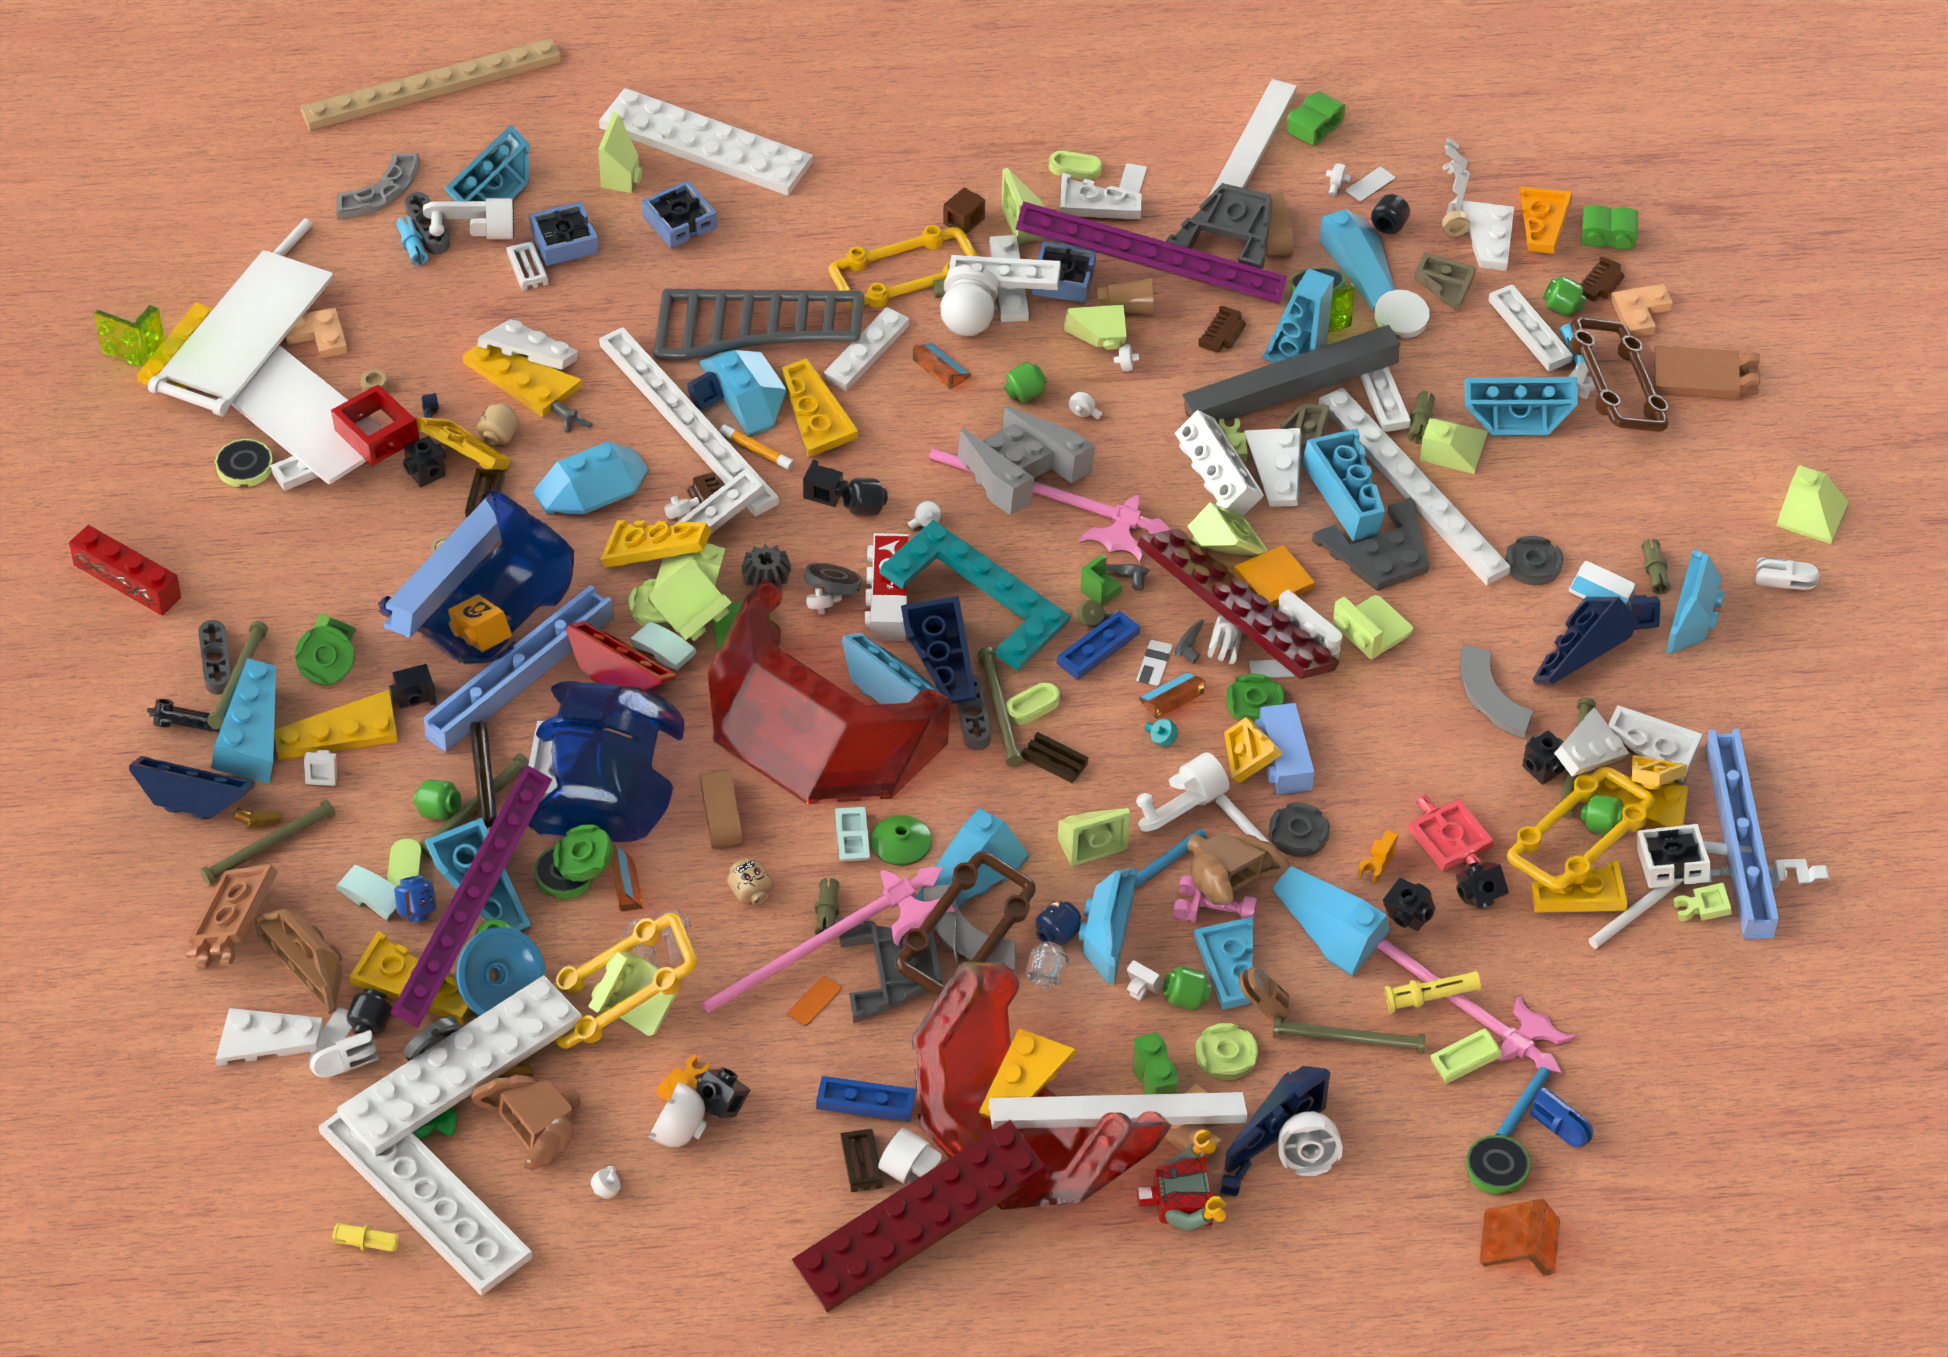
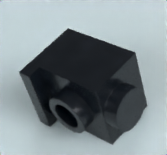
M813 459L803 478V498L836 507L840 497H843L845 486H848L849 482L843 480V472L819 466V461Z
M427 664L392 672L393 684L389 685V691L393 703L398 702L400 708L416 706L424 702H430L431 706L436 705L434 683Z

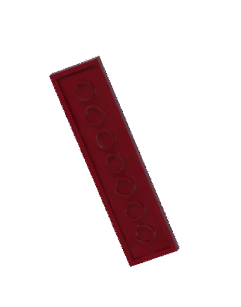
M1173 529L1140 537L1137 546L1296 677L1304 679L1335 671L1339 660L1331 655L1328 648L1319 645L1313 639H1310V634L1307 631L1289 622V617L1286 614L1277 611L1269 604L1265 597L1257 595L1248 587L1245 581L1236 578L1228 571L1224 564L1217 562L1209 556L1206 549L1188 539L1185 532Z
M1009 1120L792 1258L793 1264L825 1311L829 1312L1047 1172L1045 1165L1013 1122Z

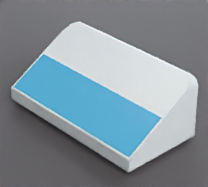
M1584 561L1569 588V592L1583 599L1585 597H1620L1625 605L1628 606L1629 599H1633L1636 584L1589 561Z

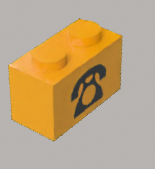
M479 594L448 609L451 618L449 626L456 637H461L469 646L472 645L481 652L512 637L504 611Z

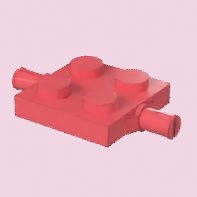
M1425 794L1417 799L1416 803L1423 809L1425 814L1421 818L1410 822L1408 831L1442 872L1461 863L1471 864L1480 862L1481 860L1477 855L1493 848V838L1460 799L1441 806H1435Z

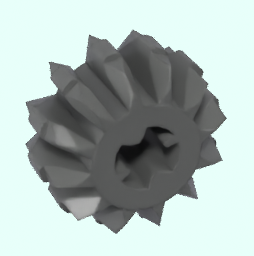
M765 543L763 548L754 546L752 552L745 553L742 573L746 584L753 585L755 591L764 588L768 593L772 587L779 590L781 584H787L791 572V563H789L786 551H780L777 545L768 548Z

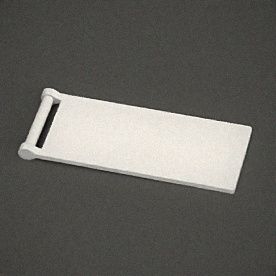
M265 250L262 251L163 370L149 380L148 391L154 394L163 393L212 410L213 414L223 417L236 396L333 280V273ZM171 380L220 398L215 400L165 382Z
M278 345L230 404L327 484L335 482L366 462L334 430L331 409L348 400L280 345ZM369 416L355 423L368 436L382 429Z

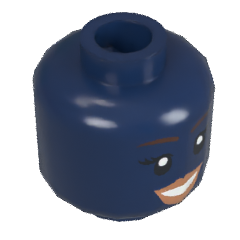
M1052 902L1036 917V933L1040 941L1055 947L1064 946L1080 931V912L1069 902Z

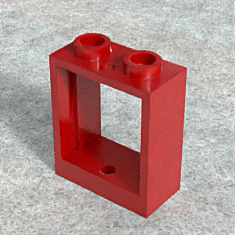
M376 385L331 409L334 430L372 466L403 450L404 446L420 440L416 419L380 385ZM380 409L394 421L369 436L355 424Z

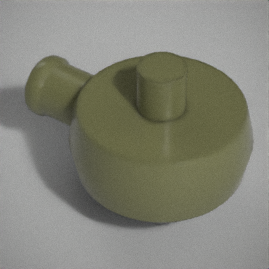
M1086 600L1077 609L1078 620L1087 627H1095L1113 615L1111 611H1104L1103 606L1095 600Z

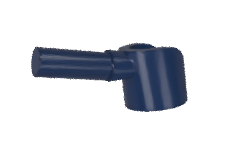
M436 393L422 396V409L426 418H431V411L439 409Z
M1250 1160L1243 1162L1235 1176L1223 1175L1220 1193L1231 1196L1239 1194L1243 1176L1252 1165Z

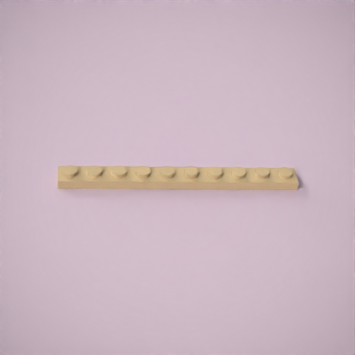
M552 38L305 104L301 106V114L310 131L561 63V55Z

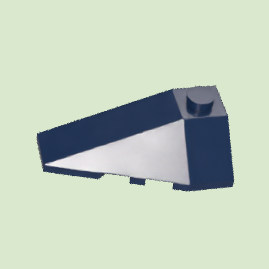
M959 596L901 605L905 634L940 693L945 696L946 703L954 704L977 700Z
M1585 597L1565 623L1568 627L1566 633L1557 636L1554 642L1557 645L1556 650L1545 657L1533 681L1536 684H1554L1628 640L1632 636L1633 629L1637 626L1639 620L1620 597Z
M1302 1066L1294 1072L1290 1071L1283 1075L1226 1151L1224 1170L1229 1174L1241 1166L1245 1160H1250L1277 1142L1281 1128L1293 1115L1301 1112L1320 1113L1325 1110L1330 1072L1326 1068Z

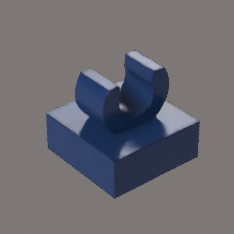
M709 371L687 383L689 395L699 410H703L724 398L714 372Z
M1644 594L1635 595L1633 599H1629V609L1639 620V623L1633 630L1659 627L1661 601L1658 596L1647 597Z

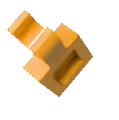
M1387 830L1381 840H1375L1370 852L1373 858L1360 862L1358 877H1362L1365 871L1374 872L1372 882L1377 883L1380 880L1381 873H1384L1396 853L1397 833Z

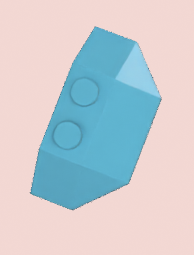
M510 125L451 181L444 190L454 201H486V198L513 199L529 183L528 153L530 152V144Z
M724 351L699 361V365L705 373L710 371L716 374L724 396V402L748 437L775 427L776 418L786 395V387L761 352Z
M1577 377L1464 378L1465 407L1491 436H1548L1578 405Z
M607 441L557 461L534 489L533 495L547 514H554L555 512L586 514L635 494L642 484L644 477L648 474V467L634 449Z
M1693 549L1668 640L1667 653L1672 654L1705 640L1709 628L1715 629L1719 612L1714 611V608H1721L1725 591L1719 590L1722 578L1710 556L1699 550Z
M863 633L843 636L842 645L851 682L860 688L861 693L872 697L880 703L884 711L896 714L944 701L945 696L940 693L937 687L879 644L872 642Z
M1137 868L1114 871L1095 887L1093 898H1087L1084 916L1089 917L1087 923H1081L1079 940L1084 941L1083 954L1108 984H1114L1136 890Z

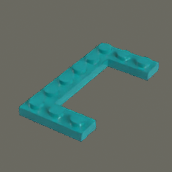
M935 520L926 525L888 559L880 569L881 575L903 589L935 559H939L1020 616L1025 622L1005 639L995 652L997 657L1017 671L1069 623L1071 618L1065 611Z

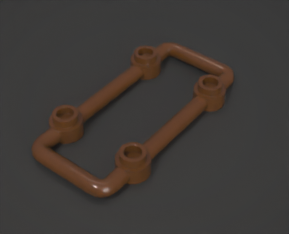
M1584 317L1574 318L1570 324L1573 332V337L1570 340V349L1575 354L1582 355L1599 394L1595 401L1596 410L1602 415H1608L1611 423L1620 428L1655 432L1666 430L1669 423L1665 413L1669 405L1664 398L1656 394L1639 354L1643 348L1642 343L1636 337L1631 336L1629 329L1621 322ZM1583 329L1609 331L1619 334L1621 341L1618 345V355L1632 364L1647 399L1643 406V413L1648 419L1620 416L1617 408L1621 400L1615 392L1609 390L1592 351V347L1595 344L1594 337Z
M986 851L975 853L968 863H960L954 868L952 875L953 883L920 927L906 932L903 939V950L896 959V967L899 972L946 1001L956 1000L965 989H971L978 985L981 977V967L1013 923L1026 919L1030 909L1029 902L1036 892V885L1031 878ZM984 863L1024 889L1020 895H1013L1007 899L1004 907L1005 915L973 959L959 964L955 973L956 982L949 989L908 962L913 956L922 955L926 951L929 943L928 935L960 892L971 889L975 885L978 877L977 869Z

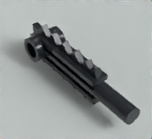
M157 699L154 708H147L149 716L154 717L153 724L158 727H170L172 723L220 732V729H215L208 724L207 719L210 713L173 706L174 702L168 699Z

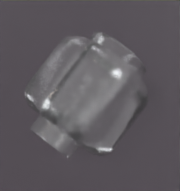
M1041 942L1039 946L1031 949L1025 974L1034 983L1033 986L1035 988L1049 991L1052 987L1063 984L1069 957L1063 951L1062 946L1052 942Z

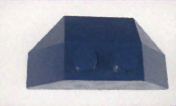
M140 756L129 764V771L154 805L165 807L166 811L172 813L182 811L191 813L198 819L214 817L255 787L254 781L155 760L145 756Z

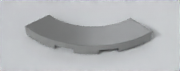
M419 153L392 154L390 165L377 184L352 192L338 193L337 219L367 215L396 201L407 191L417 175L420 162Z
M1464 644L1459 670L1460 679H1462L1469 701L1477 711H1481L1490 718L1493 725L1512 735L1525 739L1533 710L1513 702L1497 687L1490 670L1492 652Z
M950 885L923 886V900L933 901L941 899ZM954 900L951 905L956 913L945 912L934 927V930L942 942L954 952L956 916V951L959 957L971 961L989 935L973 927L961 914ZM1002 939L981 968L1002 973H1016L1015 940Z

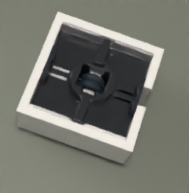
M1698 824L1637 831V852L1649 888L1674 886V882L1684 881V884L1710 882V861Z

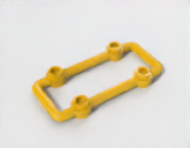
M928 225L923 230L922 236L870 251H865L859 246L852 247L847 252L845 258L833 261L829 265L828 271L838 291H851L840 270L848 268L852 271H862L867 268L868 262L923 246L930 250L939 249L943 245L944 240L956 238L966 256H978L962 229L950 227L941 230L937 225ZM950 261L943 267V272L888 288L882 283L871 284L867 289V294H864V306L870 305L874 308H881L887 305L889 298L931 287L934 280H945L949 271ZM845 302L852 307L853 302Z
M1601 767L1591 775H1580L1574 781V791L1534 827L1526 826L1517 832V843L1509 849L1507 859L1512 866L1549 889L1559 891L1565 889L1571 883L1581 884L1589 877L1590 866L1628 830L1635 832L1644 827L1647 813L1654 807L1656 798L1650 790L1633 782L1630 778L1611 767ZM1604 779L1612 781L1643 800L1639 804L1625 806L1622 810V820L1582 857H1570L1565 863V873L1559 878H1554L1520 856L1523 853H1535L1541 846L1542 835L1579 801L1589 802L1594 795H1597L1598 784Z
M667 913L654 921L650 918H644L635 925L634 934L577 969L568 966L559 971L556 982L553 985L561 993L576 994L583 989L584 979L607 965L610 958L617 952H628L641 943L645 946L656 945L662 938V930L670 925L685 960L682 965L674 970L670 967L659 969L653 977V983L598 1017L583 1016L576 1023L572 1033L567 1036L563 1034L554 1040L558 1047L568 1049L581 1041L586 1043L598 1042L603 1035V1028L660 992L665 995H672L680 990L681 979L695 970L697 956L679 915Z

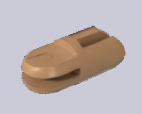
M1252 967L1240 973L1239 985L1243 994L1270 1020L1274 1021L1275 1018H1281L1283 1022L1289 1013L1287 1009L1289 1007V994L1259 968Z

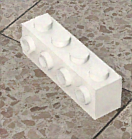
M1197 410L1175 432L1180 441V449L1191 458L1193 462L1191 464L1192 468L1205 480L1204 487L1215 496L1218 501L1216 505L1244 516L1264 496L1214 417Z

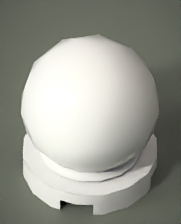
M962 265L948 271L947 277L944 280L945 294L940 303L941 319L948 330L959 336H976L989 327L994 317V301L998 297L999 280L989 270L983 268L982 273L970 270V265Z

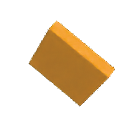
M1280 545L1235 565L1234 573L1237 577L1245 581L1248 587L1257 595L1265 597L1272 607L1279 605V596L1287 589L1296 596H1299L1314 589L1315 585L1313 579L1284 545Z

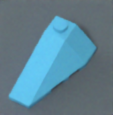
M1347 209L1322 217L1319 241L1372 310H1375L1378 299L1386 292L1395 290L1380 236L1366 219Z
M978 808L962 826L935 866L944 868L934 885H951L953 883L952 875L954 868L960 863H968L971 857L980 851L993 854L1017 870L1029 858V854L1003 820ZM982 863L977 869L978 877L975 885L971 889L962 890L955 899L958 908L963 907L965 901L977 894L982 896L989 891V887L999 881L1005 882L1008 878ZM921 887L915 899L924 902Z
M482 818L425 840L437 870L456 890L488 834ZM504 868L480 916L485 921L502 920L513 929L524 931L531 928V924Z
M1293 866L1287 869L1272 888L1292 916L1305 929L1310 939H1313L1324 957L1352 977L1390 931L1388 918L1385 913L1363 899Z

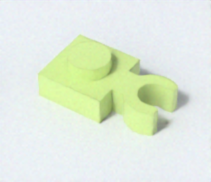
M1235 418L1234 426L1228 427L1224 424V419H1220L1219 426L1241 460L1247 461L1248 453L1245 433H1239L1240 420Z
M1724 883L1693 889L1694 897L1692 898L1685 895L1674 898L1675 908L1681 906L1687 908L1684 911L1678 912V920L1681 922L1690 920L1695 914L1700 915L1701 921L1731 915V906Z

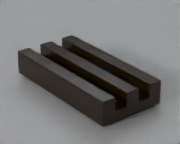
M476 468L465 509L466 517L477 508L475 502L482 476L486 477L480 503L486 497H489L493 477L496 478L491 498L500 499L505 479L504 471Z
M1039 732L1034 735V740H1030L1028 748L1022 750L1023 759L1071 783L1076 780L1088 764L1087 756ZM1034 751H1036V752H1038V753H1040V754H1042V755L1048 757L1049 759H1047V758H1045V757H1043V756H1041V755L1035 753ZM1059 764H1062V765H1064V766H1066V767L1072 769L1073 771H1071V770H1069V769H1067V768H1065V767H1063V766H1061V765H1059Z
M865 1129L841 1133V1144L851 1192H857V1188L863 1187L864 1191L870 1190V1186L875 1185L876 1189L883 1188L881 1170L878 1168L879 1160L873 1130ZM861 1138L867 1139L874 1177H868ZM854 1139L861 1179H856L849 1145V1140Z

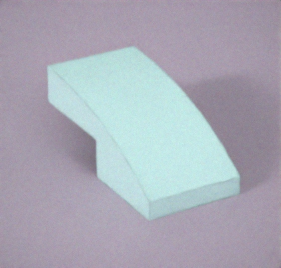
M652 622L646 624L630 638L634 648L654 654L657 662L675 670L682 667L697 653L696 649L680 636Z
M836 808L835 820L839 862L870 860L866 808Z
M354 865L335 887L359 907L362 903L366 904L386 921L397 909L394 888L396 886L358 865Z

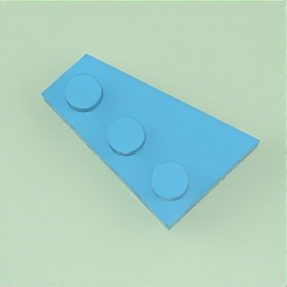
M1253 917L1194 929L1195 942L1222 1010L1251 1004L1252 1002L1243 994L1240 988L1239 976L1244 970H1249V968L1253 967Z

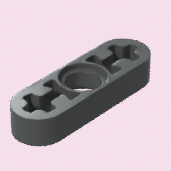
M421 192L408 195L405 199L406 213L412 218L416 231L421 233L426 250L432 254L446 252L450 247L449 233L445 226V232L441 236H436L437 242L429 232L430 226L421 225L423 221H431V219L423 215V210L419 212L417 205L423 209L425 204L431 202L430 198Z
M209 620L201 624L198 630L206 689L212 694L219 695L223 693L231 676L228 644L223 623L217 620ZM211 633H215L216 642L211 643ZM219 653L223 655V657L218 661H211L207 659L211 654ZM220 671L221 681L215 682L214 672Z
M973 675L977 700L957 703L965 745L972 750H982L990 744L991 729L982 683L978 677ZM970 708H976L981 713L977 716H969L965 711ZM973 727H978L980 737H975Z

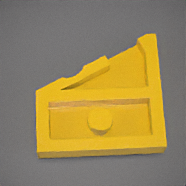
M1246 717L1224 732L1231 778L1238 783H1241L1282 755V751L1252 720Z
M1633 755L1632 781L1643 783L1642 787L1647 789H1660L1661 785L1673 784L1674 780L1686 776L1687 764Z

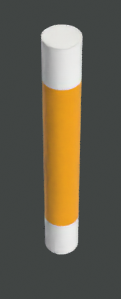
M725 424L720 428L719 432L721 435L789 471L793 468L794 460Z

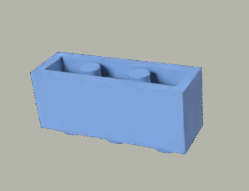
M1296 703L1260 707L1259 719L1255 720V724L1282 751V755L1267 766L1269 784L1274 783L1277 795L1312 791L1314 769Z

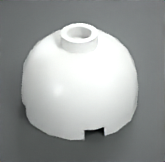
M679 1081L648 1138L661 1145L675 1148L686 1145L692 1137L699 1139L707 1125V1122L702 1120L706 1109L699 1093Z
M1318 1112L1295 1114L1285 1122L1279 1132V1158L1285 1168L1288 1166L1294 1169L1297 1175L1317 1176L1326 1173L1332 1169V1164L1337 1158L1339 1161L1342 1157L1343 1145L1341 1136L1335 1123L1324 1114Z

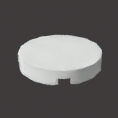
M1393 290L1386 292L1378 299L1375 306L1374 319L1379 328L1390 325L1395 335L1408 339L1418 336L1425 330L1429 321V308L1419 295L1408 290Z

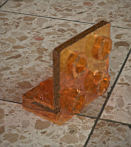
M1544 1198L1486 1209L1479 1262L1482 1266L1486 1267L1529 1259L1531 1264H1534L1543 1276L1555 1274L1560 1218Z

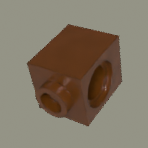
M965 187L944 203L943 224L948 227H958L965 234L985 219V199Z

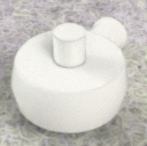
M1336 163L1333 171L1327 170L1326 176L1331 177V187L1328 191L1331 196L1337 195L1338 188H1342L1344 181L1350 182L1351 175L1346 174L1347 166L1342 163Z
M1125 344L1119 347V356L1114 357V364L1120 363L1122 371L1134 370V361L1139 360V353L1133 354L1132 346Z
M1076 392L1071 396L1069 408L1075 415L1079 417L1091 415L1097 420L1100 418L1102 412L1095 408V401L1090 395L1084 392Z
M673 496L670 498L672 503L666 505L664 511L668 519L677 518L679 521L685 514L691 511V508L697 507L700 503L697 497L691 500H678L677 496Z
M933 501L920 503L915 510V518L908 522V525L914 530L919 525L925 527L932 520L939 523L942 518L941 508Z
M822 587L815 588V594L807 596L806 604L809 609H817L818 614H825L824 608L833 606L834 602H841L842 596L823 593Z
M608 1166L606 1169H600L594 1173L591 1178V1186L596 1195L604 1199H611L618 1194L621 1184L614 1166Z

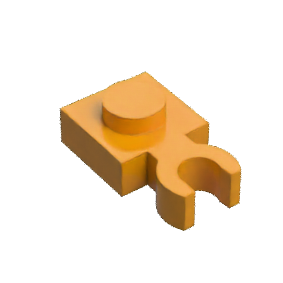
M692 1055L688 1058L684 1071L675 1067L656 1088L657 1095L668 1102L679 1081L696 1090L697 1080L706 1070H710V1064L706 1063L703 1068L695 1069L694 1067L698 1064L697 1056Z

